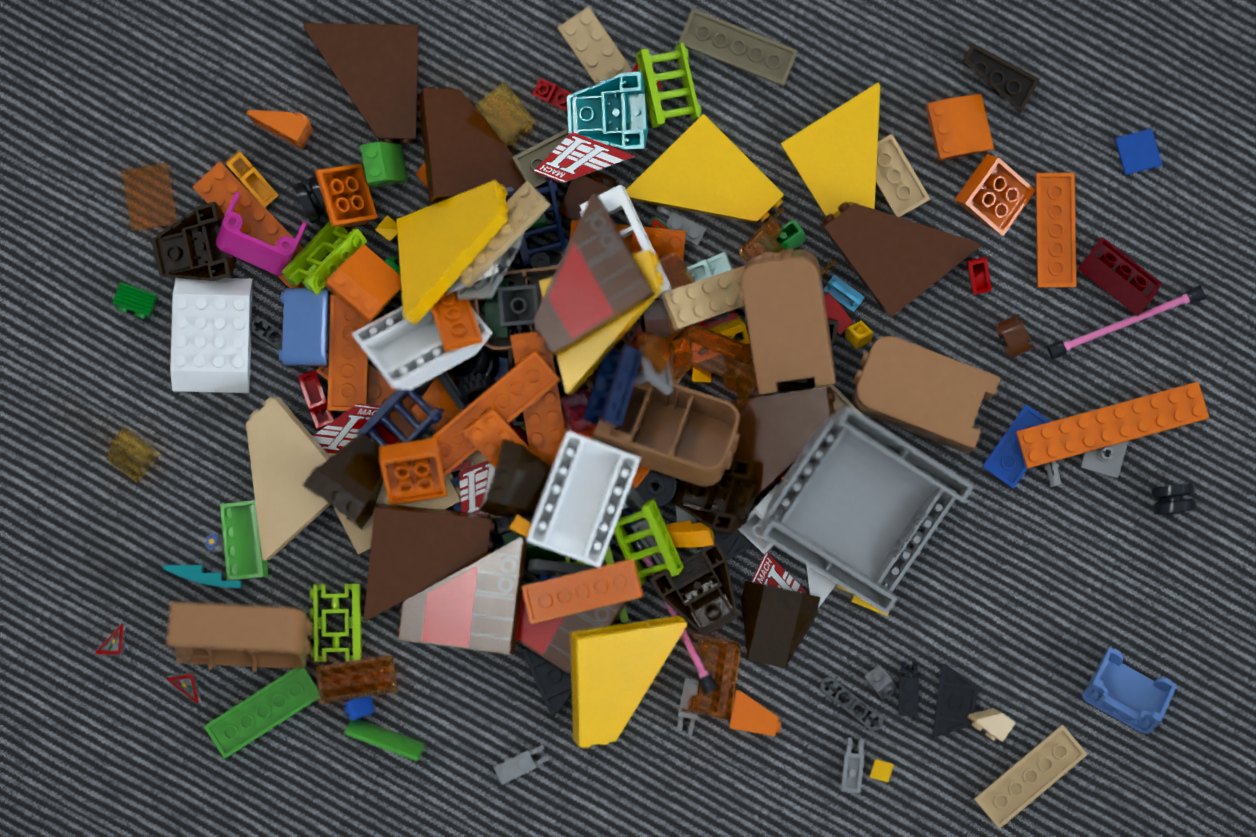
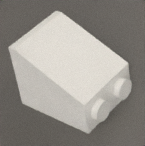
M778 485L752 510L747 523L738 529L763 554L774 545L762 538L760 533L764 515Z

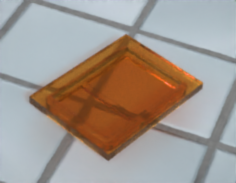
M168 163L122 170L132 231L177 223Z

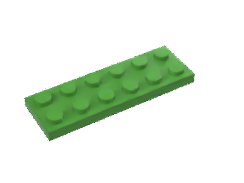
M305 667L292 669L205 725L204 728L223 758L226 759L323 695Z

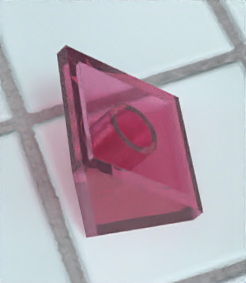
M589 388L560 398L572 433L578 434L597 426L583 420L590 397Z

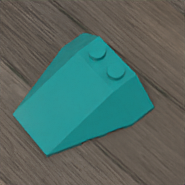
M641 71L620 73L613 78L601 81L594 86L567 96L568 134L574 132L600 143L625 150L645 149L648 135L647 96Z

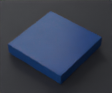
M1153 129L1115 138L1124 175L1162 166Z

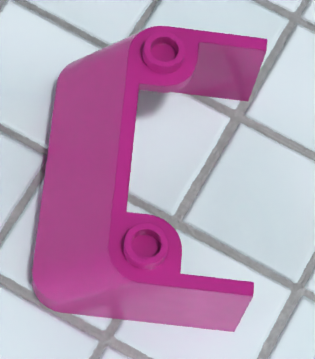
M235 192L216 239L217 247L229 255L274 275H283L281 271L293 260L307 229V223H302L296 239L283 236L278 239L275 247L240 232L243 223L242 218L234 210L241 196L238 192Z

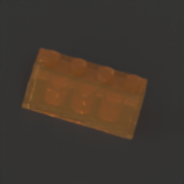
M393 655L316 667L320 704L394 693L398 689L396 664Z

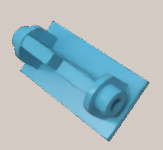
M833 275L823 289L852 312L857 309L865 298L835 275Z

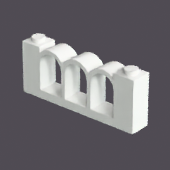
M619 185L599 195L610 215L624 209L631 226L620 231L622 237L625 238L635 233L642 248L640 252L651 250L656 254L625 187ZM588 201L580 205L582 210L580 211L581 216L586 208ZM660 262L657 269L658 273H662L664 284H661L663 290L656 298L660 297L664 292L673 290Z

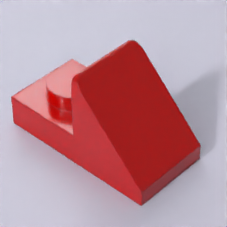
M987 257L967 261L966 270L969 274L973 295L992 291Z

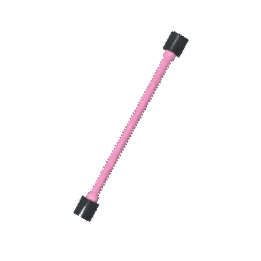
M1198 285L1186 291L1181 298L1179 297L1165 304L1158 305L1140 313L1138 316L1133 315L1120 322L1113 323V325L1111 324L1095 332L1088 333L1086 336L1083 335L1072 341L1070 340V342L1059 341L1047 345L1048 352L1052 360L1066 354L1068 350L1076 347V345L1078 346L1092 339L1094 340V338H1099L1103 334L1106 335L1117 329L1119 330V328H1124L1180 304H1192L1205 299L1204 291Z
M641 540L632 545L635 552L647 549ZM651 555L642 558L648 568L655 566L652 563L653 561H651ZM664 601L671 616H678L679 614ZM684 629L681 638H683L682 640L690 656H692L691 658H693L692 661L696 665L695 667H697L701 688L704 694H707L717 689L718 686L711 674L704 670L705 668L697 652H695L696 649L692 645L693 643H691L692 641H690L691 639L686 629Z

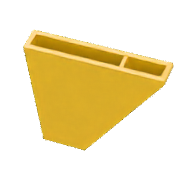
M879 82L781 143L784 151L825 216L836 213L838 207L844 202H853L875 209L880 106Z
M705 114L696 120L626 189L630 200L755 224L759 221L763 223L770 216L768 212L773 207L777 209L784 202L782 200L784 194Z
M496 180L396 219L403 315L413 325L418 324L508 222L507 191Z
M651 250L636 253L633 256L656 295L557 355L567 394L571 395L577 391L663 290L661 284H664L662 273H658L657 269L659 259L657 254H654ZM553 277L539 281L543 298Z
M680 615L570 632L573 740L579 747L589 748L591 745L596 744L607 745L618 739L686 628L687 622Z

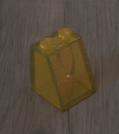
M505 81L475 104L476 110L505 145H513L519 139L517 136L523 132L525 134L534 127V119Z
M123 427L111 443L107 460L138 483L161 452L131 429Z

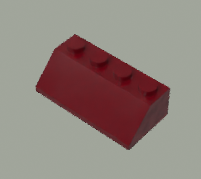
M1103 237L1100 238L1078 267V270L1084 276L1090 278L1098 287L1104 289L1115 300L1122 303L1130 312L1137 316L1151 302L1162 285L1159 280Z

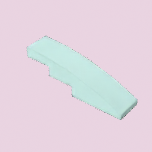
M723 252L680 269L666 277L672 289H676L733 270L727 253Z

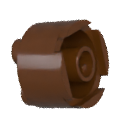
M1019 314L997 323L998 327L995 328L999 338H1004L1006 342L1003 347L1008 357L1012 355L1013 358L1034 349L1033 344L1030 346L1028 344L1031 342V339L1022 320L1017 321L1020 318Z

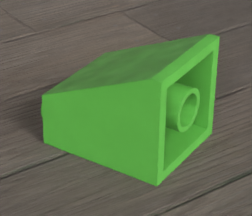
M374 142L360 145L366 179L370 189L408 182L401 144Z

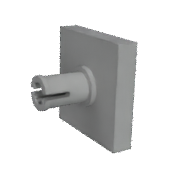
M647 344L641 346L640 351L644 352L642 356L643 371L637 373L636 383L642 385L649 381L666 395L672 393L673 387L668 361Z
M1128 441L1084 453L1080 468L1118 478Z

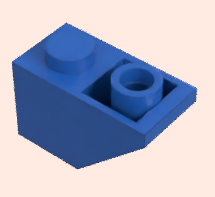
M371 692L348 697L344 705L346 717L350 716L352 721L374 713L375 707Z

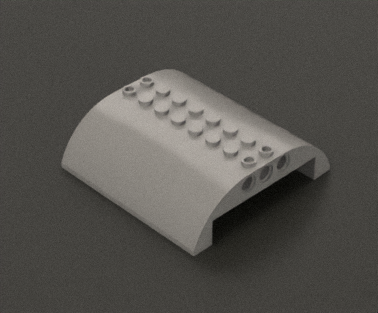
M845 406L833 413L817 429L784 476L768 505L762 522L760 536L883 613L888 614L898 599L893 593L897 584L956 498L964 503L974 486L853 408Z

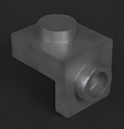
M880 664L864 676L881 699L892 695L897 688Z

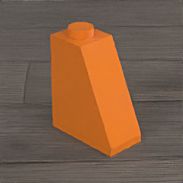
M735 690L729 728L776 736V732L780 733L781 721H778V716L740 690Z

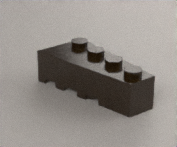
M974 43L970 45L962 60L1020 114L1023 112L1040 80L1038 77Z

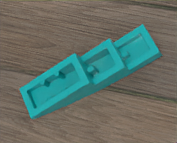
M163 565L164 570L197 583L243 589V581H223V573H204V565Z

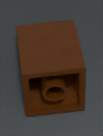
M597 170L572 179L560 206L559 213L567 220L579 221L581 218L580 211H582L580 205L589 201L594 193L599 196L611 190L616 178Z

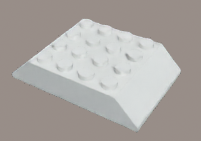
M225 278L218 281L175 279L172 301L170 366L172 391L250 393L253 279Z
M403 306L351 334L392 388L412 390L476 355L491 336L492 331L472 308L483 343L445 352L431 310L425 314L418 324L413 325L404 318Z
M567 431L558 449L535 510L526 541L600 568L641 458Z

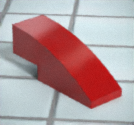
M316 370L299 375L298 379L315 427L319 432L333 422L334 417L332 411L327 410L328 400Z

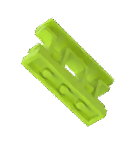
M329 221L281 273L288 283L294 287L298 286L304 279L303 284L305 287L317 295L325 287L327 279L363 244L367 243L366 238L357 228H353L346 235L348 232L344 227L331 226ZM328 253H330L322 262H320Z
M326 584L313 585V589H310V600H313V608H310V619H314V627H312V634L310 635L311 639H314V646H311V658H314V662H327V652H345V661H362L361 584H344L345 594H326ZM319 590H321V598H332V609L322 610V617H319ZM349 590H352V617H350V609H339V598H349ZM327 613H345V632L327 633ZM350 628H352L353 655H350V648H340V636H350ZM319 629H322V637L332 636V648H322V656H320Z

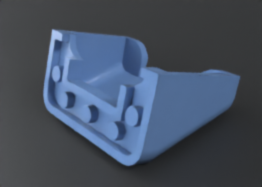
M286 288L285 292L281 293V303H284L283 341L282 349L279 350V361H282L283 365L329 367V354L326 352L329 351L330 304L328 302H330L331 294L333 295V293L327 288H323L317 295L307 288Z
M1109 647L1086 686L1082 698L1087 703L1131 728L1148 734L1162 721L1177 685L1165 677L1153 681L1122 663L1124 657L1119 650Z

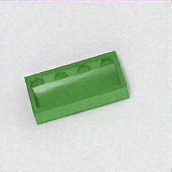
M255 500L220 504L227 581L269 577L267 560H263Z
M359 718L350 721L344 733L415 761L420 759L426 744Z

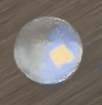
M218 533L209 534L205 539L206 548L211 552L221 551L224 547L223 536Z

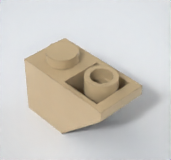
M994 708L971 713L967 716V718L973 721L971 724L979 731L982 729L987 731L985 735L993 741L997 738L1003 742L1016 724Z

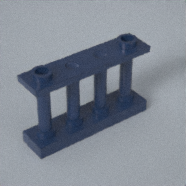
M546 178L547 186L537 188L536 190L541 195L549 194L551 205L542 214L553 212L555 223L527 229L524 232L518 249L523 266L531 264L530 258L538 253L561 249L564 255L569 244L567 237L564 238L555 196V194H558L557 185L550 178ZM513 187L505 188L507 191V201L516 193ZM557 230L559 241L532 248L530 246L527 247L526 240L529 239L528 237Z
M623 346L622 352L612 349L599 365L583 420L597 425L601 418L604 422L621 427L644 352L629 346Z
M415 388L412 390L397 389L356 434L363 433L369 439L372 438L378 446L388 445L377 433V428L382 424L402 443L417 441L432 424L435 425L442 419L441 415L445 410L443 408L433 410L417 394ZM406 397H411L428 415L422 424L403 406L402 401ZM393 411H398L415 429L409 438L390 420L389 415Z

